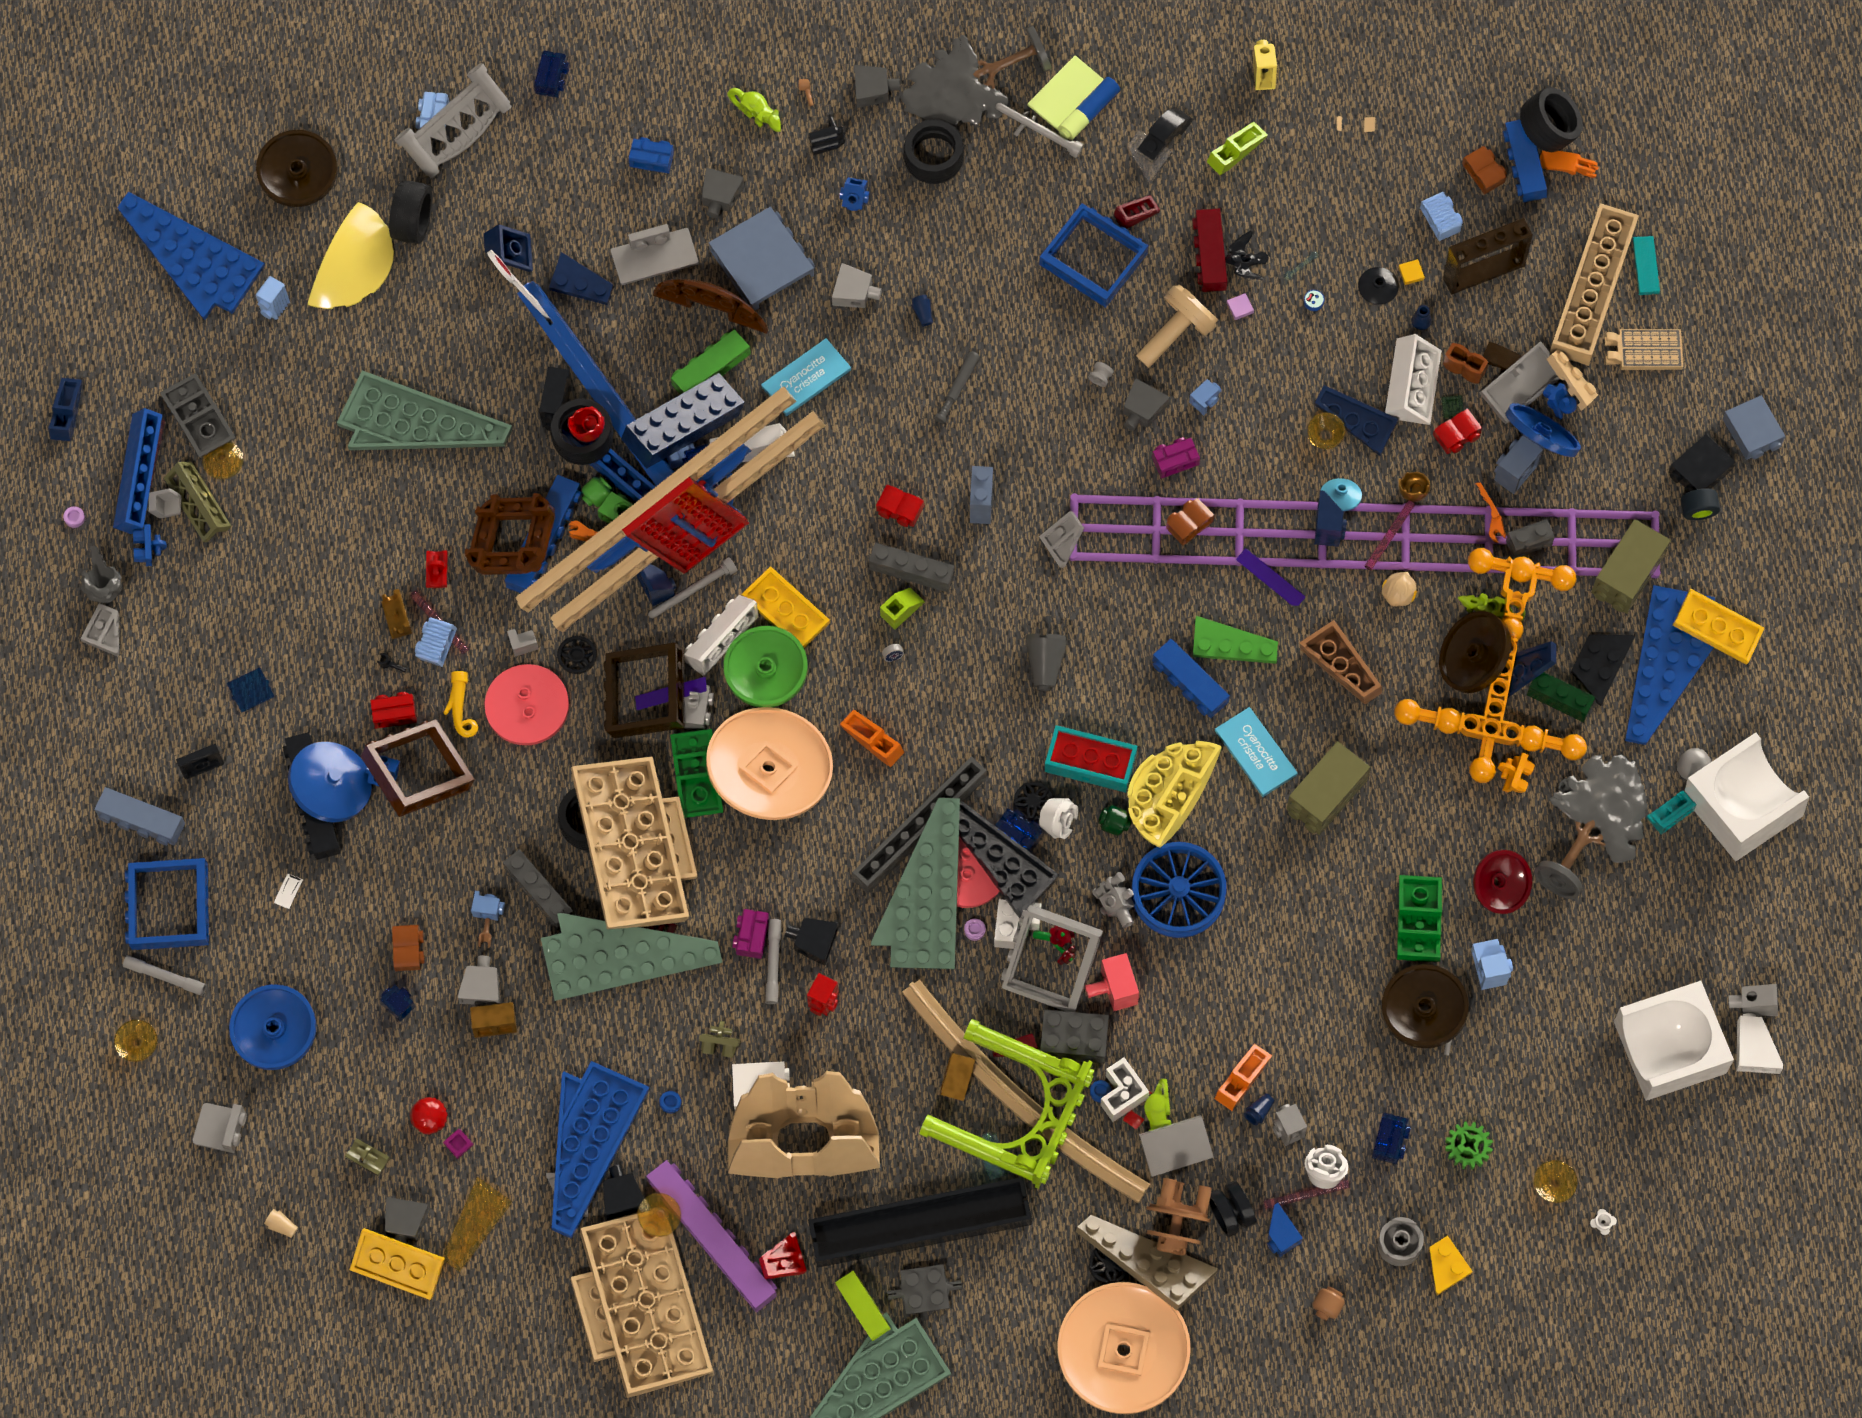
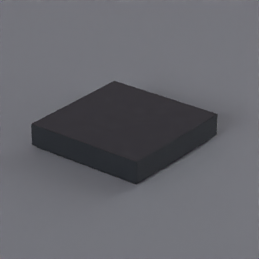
M216 743L176 759L186 780L224 765Z

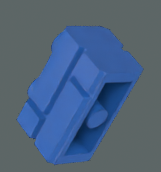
M645 137L633 139L629 155V166L669 174L674 155L673 145H670L667 141L652 142Z

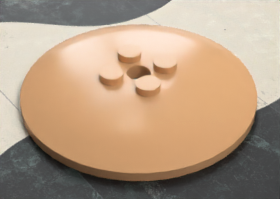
M760 707L739 712L728 718L718 727L709 742L706 767L714 789L731 807L751 817L781 820L792 818L808 811L822 799L831 781L833 760L825 738L805 718L779 708ZM771 765L774 770L771 772L765 771L763 766Z
M1129 1282L1110 1283L1089 1291L1070 1308L1059 1332L1058 1359L1067 1383L1085 1402L1110 1413L1134 1414L1156 1407L1168 1399L1179 1387L1189 1364L1190 1338L1187 1326L1180 1312L1153 1293L1147 1286ZM1120 1345H1127L1130 1348V1353L1122 1356L1118 1353L1117 1348Z

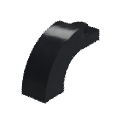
M1177 107L1167 110L1148 130L1149 134L1137 150L1155 162L1167 144L1176 135H1182L1194 119Z

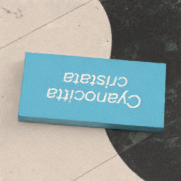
M826 338L762 383L761 386L770 397L782 387L788 390L797 401L783 411L785 416H788L851 371V367Z
M1250 707L1215 728L1216 734L1262 797L1298 775L1295 768Z

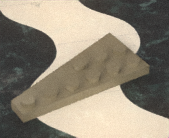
M1093 1215L1085 1219L1076 1229L1080 1236L1143 1285L1147 1286L1175 1310L1181 1308L1218 1272V1268L1190 1256L1157 1250V1242Z

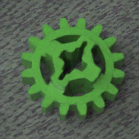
M1464 1122L1462 1128L1457 1124L1455 1131L1450 1130V1137H1446L1445 1140L1447 1144H1450L1445 1147V1151H1451L1448 1159L1455 1158L1454 1165L1456 1166L1460 1162L1462 1163V1169L1469 1165L1471 1170H1473L1475 1164L1481 1167L1483 1165L1482 1160L1488 1161L1489 1156L1487 1154H1491L1493 1150L1488 1147L1493 1143L1492 1140H1487L1490 1133H1483V1126L1475 1128L1476 1122H1473L1471 1126ZM1458 1137L1460 1144L1455 1148L1454 1142ZM1465 1143H1472V1149L1470 1147H1465ZM1483 1143V1151L1480 1154L1478 1146Z

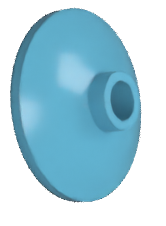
M1332 479L1321 488L1342 511L1352 510L1361 502V489L1356 483L1348 479Z

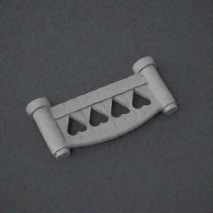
M483 63L475 66L467 74L472 82L417 132L414 133L411 128H407L394 139L399 147L403 146L424 174L430 178H433L440 172L438 169L440 164L458 156L475 143L492 123L498 112L501 111L503 114L512 107L508 98L488 75V69ZM474 99L485 102L489 106V109L483 111L480 117L476 115ZM460 112L474 117V123L469 124L466 130L461 127ZM445 125L457 128L460 131V135L454 137L451 143L447 141ZM431 138L445 143V149L440 150L437 156L432 153Z

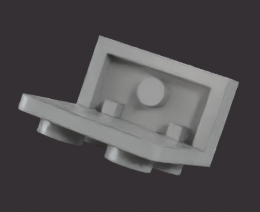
M204 1103L194 1133L193 1143L198 1146L234 1153L236 1146L240 1143L241 1127L244 1126L247 1113L242 1105L233 1104L232 1108Z

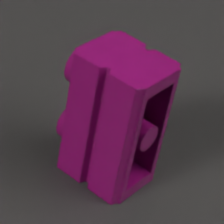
M1184 437L1174 441V444L1168 446L1165 444L1159 445L1152 451V459L1161 479L1200 464V456L1191 437L1188 439Z
M743 909V914L738 915L736 927L740 928L739 935H735L733 939V948H736V955L762 959L769 923V913Z

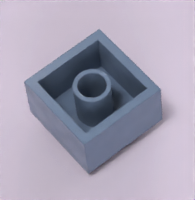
M1524 435L1519 440L1515 439L1511 443L1510 451L1507 455L1502 454L1496 463L1498 466L1494 470L1496 473L1494 480L1513 494L1517 492L1537 468L1543 451L1541 447Z

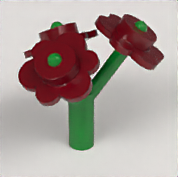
M1054 925V928H1050L1049 932L1038 930L1033 932L1034 939L1049 941L1062 953V956L1057 960L1058 964H1068L1075 957V946H1071L1066 951L1062 948L1065 943L1072 944L1071 938H1075V932Z

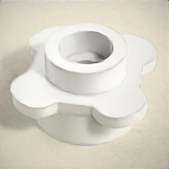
M1600 1209L1595 1219L1590 1221V1225L1593 1228L1599 1229L1602 1235H1607L1610 1232L1609 1229L1612 1225L1616 1224L1617 1220L1606 1210Z

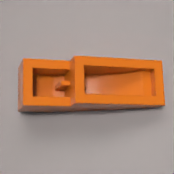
M853 710L840 723V726L890 768L904 754L900 743L886 735L882 728L856 710Z
M1254 1043L1220 1087L1214 1099L1233 1111L1263 1071L1272 1055Z

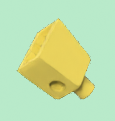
M1259 40L1254 46L1255 90L1276 88L1277 62L1275 47L1273 44H1268L1267 40ZM1262 69H1268V72L1262 73Z

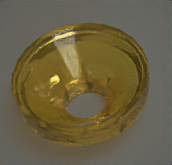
M1320 413L1310 420L1307 433L1309 440L1314 446L1320 449H1332L1343 440L1345 426L1338 416L1332 413ZM1323 430H1328L1332 437L1329 440H1323L1320 438L1319 433Z

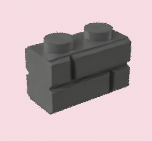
M1546 519L1508 532L1506 544L1513 559L1541 550L1542 547L1552 546L1555 537Z

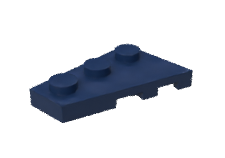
M562 252L549 286L551 291L608 305L614 288L613 284Z
M1550 641L1516 652L1507 698L1556 664V643ZM1504 667L1502 673H1507L1508 670Z

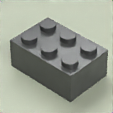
M1044 1010L1041 1051L1059 1059L1069 1058L1082 1062L1090 1060L1093 1063L1105 1064L1109 1015Z

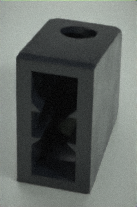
M804 918L800 928L788 925L785 937L795 940L794 950L825 966L838 931V923Z
M621 1165L610 1167L611 1179L603 1181L607 1220L646 1210V1201L633 1173L624 1175Z

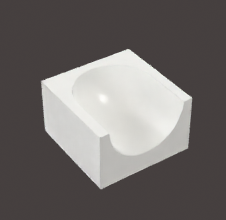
M1754 733L1688 777L1685 788L1687 795L1697 804L1694 810L1695 813L1735 862L1803 817L1809 799L1805 791L1801 793L1792 791L1775 774L1764 755L1761 738L1757 733Z
M1701 981L1621 1007L1614 1020L1646 1101L1724 1075L1728 1072L1734 1061Z

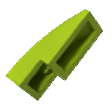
M1252 122L1227 138L1225 144L1212 151L1207 163L1221 176L1254 150L1268 134L1255 122Z
M851 1271L835 1282L872 1341L891 1329L854 1271Z

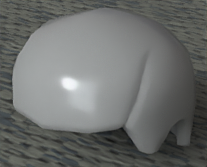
M1688 749L1679 757L1677 771L1682 778L1688 780V777L1711 763V759L1702 749Z

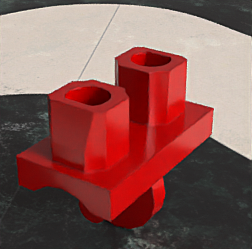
M426 551V588L447 587L448 551Z

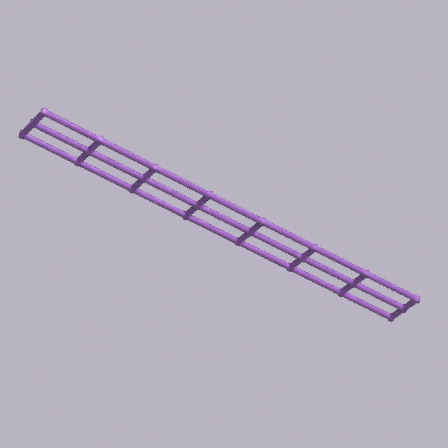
M1074 493L1070 497V511L1074 512L1077 518L1078 503L1153 505L1152 526L1082 524L1084 527L1083 532L1152 534V554L1077 552L1076 544L1069 560L1241 566L1242 564L1236 558L1243 551L1244 537L1315 539V530L1244 528V508L1317 510L1318 502L1198 498L1206 507L1236 508L1235 528L1207 527L1197 534L1204 536H1235V557L1160 555L1161 534L1172 535L1166 529V526H1161V506H1183L1187 501H1193L1196 498L1077 495ZM1359 503L1357 507L1349 511L1402 513V533L1346 531L1344 540L1401 541V562L1326 560L1327 546L1318 545V559H1259L1267 566L1473 572L1468 564L1410 562V542L1485 544V549L1489 550L1493 555V544H1506V538L1496 536L1498 543H1495L1490 538L1489 528L1492 518L1490 506ZM1496 507L1501 516L1567 517L1568 538H1554L1552 546H1568V566L1575 571L1577 576H1598L1602 568L1577 567L1576 547L1616 548L1621 540L1576 538V518L1651 520V529L1659 533L1660 514L1658 511ZM1410 513L1485 515V536L1410 533ZM1660 564L1651 578H1659L1661 573ZM1541 566L1552 570L1556 568L1555 566ZM1491 569V570H1490L1489 572H1487V573L1489 574V573H1505V572H1501V571H1497V570H1492V569Z

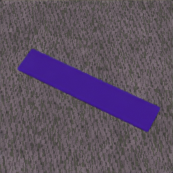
M1245 548L1236 558L1240 564L1292 606H1299L1305 599L1302 593L1248 549Z
M706 677L684 682V697L690 696V692L702 693L707 691ZM668 687L635 696L636 710L668 702Z

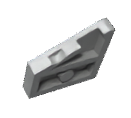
M1069 511L1039 536L1060 568L1066 566L1084 527L1074 512Z
M99 603L81 637V641L118 656L119 612Z

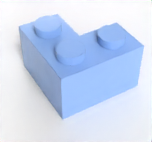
M1498 939L1473 944L1471 952L1481 990L1507 985L1508 979L1511 977V971H1513L1511 959H1507L1503 945H1499Z

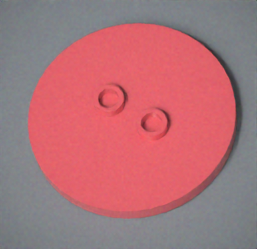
M524 664L505 670L491 683L485 697V713L491 728L502 739L517 745H535L550 739L562 728L569 712V698L563 682L555 673L538 665Z
M959 836L957 907L974 908L982 906L994 899L1000 891Z

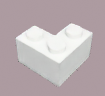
M999 899L994 947L1014 949L1016 942H1013L1016 930L1021 928L1022 923L1019 922V917L1009 903L1003 899ZM1035 903L1033 906L1041 908V903ZM1033 918L1029 930L1039 931L1040 920Z
M1122 1058L1106 1069V1077L1115 1089L1101 1098V1107L1112 1122L1146 1101L1149 1097V1091L1125 1058Z

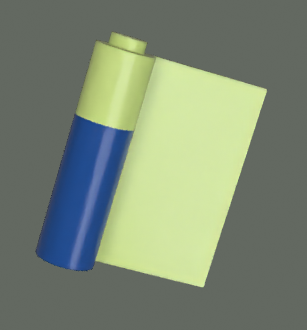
M1074 56L1027 105L1058 130L1060 136L1067 140H1073L1121 89L1115 80L1110 77L1103 79L1077 56Z

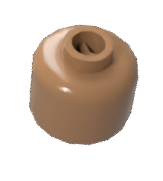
M1329 1286L1327 1289H1320L1312 1304V1307L1317 1311L1315 1315L1325 1321L1328 1318H1337L1345 1304V1300L1342 1298L1343 1294Z

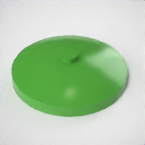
M758 626L741 633L730 644L724 658V675L730 690L741 701L755 707H775L788 702L801 690L808 672L807 657L802 644L790 632L774 626Z

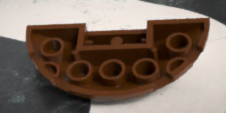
M675 279L663 281L657 284L654 289L653 296L688 308H691L693 302L728 313L730 322L766 334L768 332L766 323L749 304L732 292L717 285L696 280Z

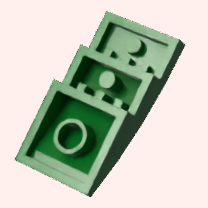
M712 729L670 735L678 797L680 798L684 818L723 813L722 798L714 789L706 767L707 750L713 736Z
M1399 875L1397 960L1440 962L1442 877Z

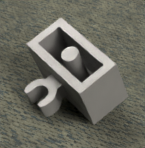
M706 685V692H690V696L684 697L685 728L681 729L700 731L705 730L706 725L710 724L711 713H708L709 705L712 706L714 701V693H711L710 685Z

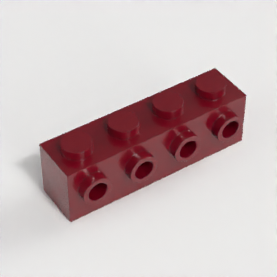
M1220 208L1196 210L1195 218H1192V230H1196L1197 234L1193 238L1194 248H1198V254H1195L1196 267L1200 266V273H1197V283L1202 286V292L1226 291L1227 273Z

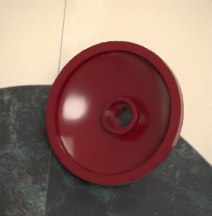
M1496 850L1487 854L1479 862L1474 873L1473 887L1476 898L1484 908L1498 914L1512 913L1522 907L1532 889V873L1526 860L1518 853L1510 850ZM1497 877L1498 883L1495 885L1494 879Z

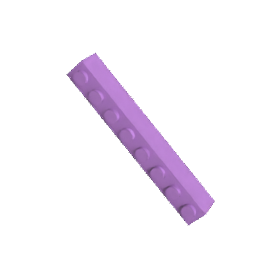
M667 1160L646 1176L647 1181L757 1313L777 1297L776 1285L771 1279H764L761 1274L762 1269L758 1263H752L748 1259L749 1253L742 1245L738 1247L734 1242L736 1238L729 1229L724 1230L720 1225L722 1220L715 1212L712 1214L707 1209L709 1205L702 1196L697 1197L693 1192L695 1188L688 1179L684 1181L680 1177V1169L674 1163L670 1164Z

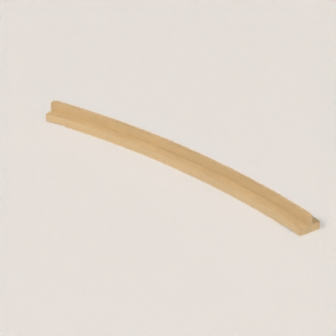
M920 979L915 983L911 982L909 987L902 991V993L921 1018L952 1053L975 1059L972 1074L1006 1107L1033 1129L1041 1117L1043 1108L1010 1080L973 1042L964 1039L965 1033L946 1013ZM1066 1128L1065 1133L1068 1134L1063 1146L1059 1144L1057 1149L1103 1182L1135 1202L1140 1203L1150 1184ZM1047 1129L1042 1134L1040 1132L1038 1134L1049 1142L1055 1129Z

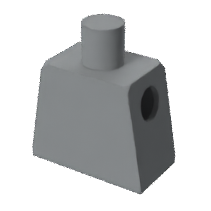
M842 263L832 295V305L865 308L868 298L880 300L882 288L872 286L871 274Z
M478 956L477 966L466 967L458 993L460 1004L485 1006L501 1004L499 973L497 968L490 967L491 958L489 956Z
M1777 984L1742 987V995H1729V1008H1742L1743 1014L1752 1013L1756 1016H1778Z

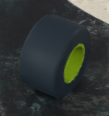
M1713 489L1690 491L1680 499L1683 516L1687 520L1708 519L1717 515L1721 510L1718 493Z

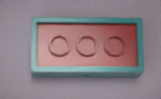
M1056 725L1045 761V772L1126 793L1137 756L1138 746Z

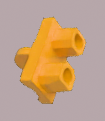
M1521 753V756H1514L1513 759L1507 758L1506 763H1499L1498 769L1502 772L1501 778L1506 779L1503 791H1515L1518 793L1526 791L1528 782L1520 777L1522 773L1527 776L1531 775L1535 764L1527 760V754Z

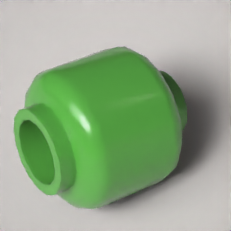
M602 476L600 478L593 477L582 487L584 494L582 499L590 507L592 505L600 507L613 488Z

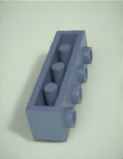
M106 787L94 809L101 821L106 823L112 821L124 830H135L138 835L144 838L149 836L156 838L158 843L166 846L168 843L175 846L185 825L182 816Z

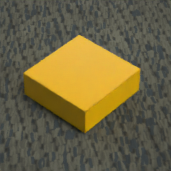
M1418 259L1398 266L1405 285L1422 281L1425 278Z

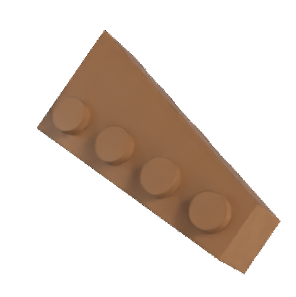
M1334 620L1299 643L1300 650L1362 703L1367 704L1382 694V686Z

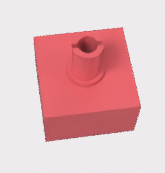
M1127 953L1103 959L1101 963L1103 981L1085 985L1088 998L1107 993L1113 1012L1138 1005L1139 991Z

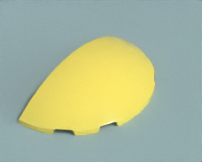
M358 202L347 215L325 254L316 276L308 305L322 309H333L334 307L344 305L349 307L362 302L364 297L370 293H375L384 283L392 267L394 250L388 226L373 209Z
M1196 741L1195 744L1183 745L1181 742L1166 746L1165 751L1156 756L1152 754L1139 766L1128 788V810L1132 823L1147 841L1161 848L1182 826L1196 805L1212 774L1221 751L1220 745L1204 741Z

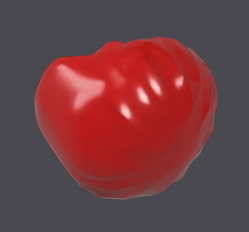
M593 406L578 409L568 419V428L571 434L582 442H591L599 438L605 425L601 412Z
M425 1097L412 1106L410 1121L421 1133L430 1135L441 1131L445 1127L448 1113L440 1100H437L435 1097Z

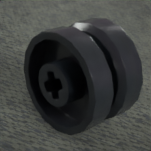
M1234 1180L1226 1184L1224 1193L1218 1189L1211 1192L1210 1208L1227 1237L1239 1233V1224L1246 1229L1256 1224L1257 1221L1251 1204L1237 1181Z

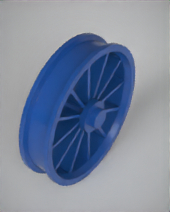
M1187 842L1166 843L1161 848L1156 847L1148 852L1139 862L1133 876L1132 891L1134 895L1132 896V901L1140 919L1153 931L1174 938L1191 937L1208 929L1221 914L1226 896L1225 875L1215 857L1202 847ZM1171 854H1188L1182 876H1177ZM1168 855L1173 879L1154 862L1156 859ZM1190 855L1202 860L1204 864L1188 879L1184 878ZM1150 865L1169 884L1141 876ZM1207 866L1211 868L1216 876L1214 879L1190 884ZM1139 882L1166 890L1140 896ZM1218 884L1219 897L1193 891V889ZM1169 895L1150 914L1142 904V901ZM1190 896L1217 904L1208 915ZM1173 899L1174 904L1168 925L1156 920L1154 916ZM1184 899L1204 917L1203 920L1190 925ZM1177 901L1181 902L1187 926L1178 927L1170 925Z

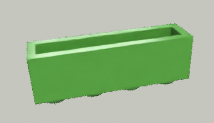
M735 329L730 333H725L715 345H709L703 354L692 358L683 369L676 370L671 377L672 386L681 395L718 373L723 376L751 355L750 346Z

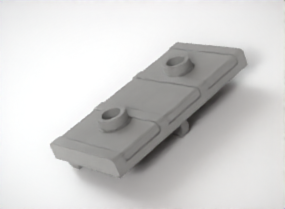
M1541 341L1479 392L1505 424L1509 422L1505 412L1510 404L1518 403L1529 406L1543 394L1548 384L1553 385L1559 380V377L1547 361L1551 353Z

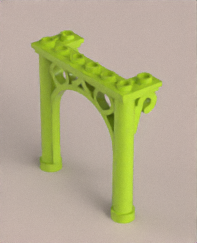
M971 1019L964 1034V1039L1028 1066L1039 1077L1045 1097L1041 1117L1028 1134L1009 1143L990 1142L931 1115L926 1116L919 1135L926 1138L932 1137L1032 1181V1184H1035V1188L1039 1189L1041 1183L1046 1184L1049 1178L1050 1164L1054 1165L1059 1153L1056 1150L1059 1144L1063 1146L1068 1134L1065 1133L1067 1126H1072L1076 1114L1073 1112L1076 1106L1080 1107L1085 1095L1082 1092L1085 1087L1089 1088L1093 1080L1095 1071L1092 1069L1093 1062L1090 1060L1088 1063L1084 1061L1081 1066L1069 1058L1059 1059L980 1025L979 1021ZM1043 1071L1048 1072L1059 1078H1055L1054 1080L1048 1083ZM1070 1082L1073 1083V1084H1075V1086H1074L1073 1089H1072V1086H1071ZM1057 1084H1062L1067 1088V1093L1062 1100H1055L1051 1096L1050 1089ZM1050 1103L1057 1107L1065 1105L1059 1120L1053 1115V1107H1050ZM1047 1129H1055L1048 1145L1044 1137L1037 1134L1038 1132L1042 1134ZM1031 1140H1038L1042 1144L1040 1153L1037 1156H1030L1026 1152L1025 1144ZM1020 1147L1021 1155H1014L1007 1150Z

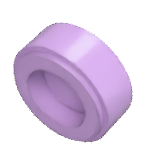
M70 507L64 512L63 518L69 527L77 528L84 523L85 514L79 507Z
M974 918L966 922L964 933L968 939L977 941L985 935V924L980 919Z

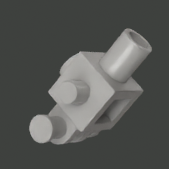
M1118 872L1114 877L1110 876L1106 881L1099 884L1100 887L1095 888L1092 892L1097 899H1100L1103 906L1100 908L1103 915L1107 914L1108 917H1118L1122 927L1127 928L1134 924L1128 911L1135 906L1131 899L1134 893L1130 888L1119 887L1118 884L1125 881V877L1121 872Z

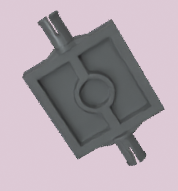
M943 1265L901 1270L900 1289L887 1291L888 1300L902 1299L905 1304L906 1315L950 1309L949 1291L962 1290L961 1280L948 1282Z

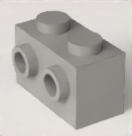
M1286 1104L1278 1108L1275 1120L1273 1121L1274 1126H1272L1275 1136L1277 1138L1281 1137L1285 1146L1305 1138L1307 1125L1297 1105L1290 1106Z

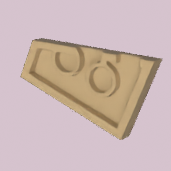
M1557 349L1547 358L1559 379L1567 382L1569 394L1571 396L1575 395L1580 401L1578 407L1581 411L1598 396L1595 387L1582 377V372L1569 362V358L1564 352H1560Z

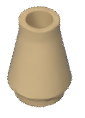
M273 1209L264 1223L268 1226V1229L290 1238L294 1236L298 1229L280 1210L276 1211Z

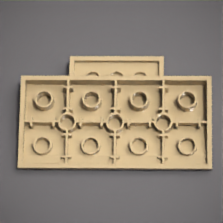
M653 757L572 766V776L607 929L685 922L689 917L681 881L696 879L697 871L680 798L662 799Z
M661 1207L581 1228L580 1236L591 1272L573 1276L570 1280L593 1361L596 1362L612 1357L616 1358L627 1398L713 1373L666 1208Z

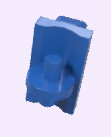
M1560 383L1557 387L1548 384L1543 391L1544 397L1549 399L1547 402L1548 407L1553 409L1555 416L1560 420L1563 418V413L1570 414L1576 410L1577 402L1573 397L1569 396L1564 384Z
M144 524V529L133 530V543H145V548H134V562H146V567L152 566V550H155L156 556H160L161 550L167 548V542L161 540L160 535H154V540L151 541L150 524Z

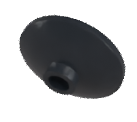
M1374 267L1366 270L1361 275L1358 289L1366 301L1378 305L1386 304L1397 295L1399 283L1396 276L1390 270ZM1381 281L1383 284L1377 285L1375 282Z

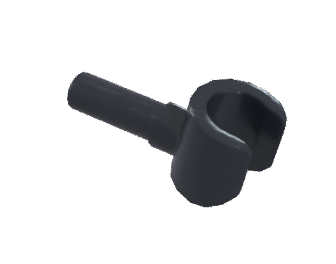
M380 653L381 657L386 659L384 662L377 661L380 667H391L405 673L406 667L391 661L386 653Z

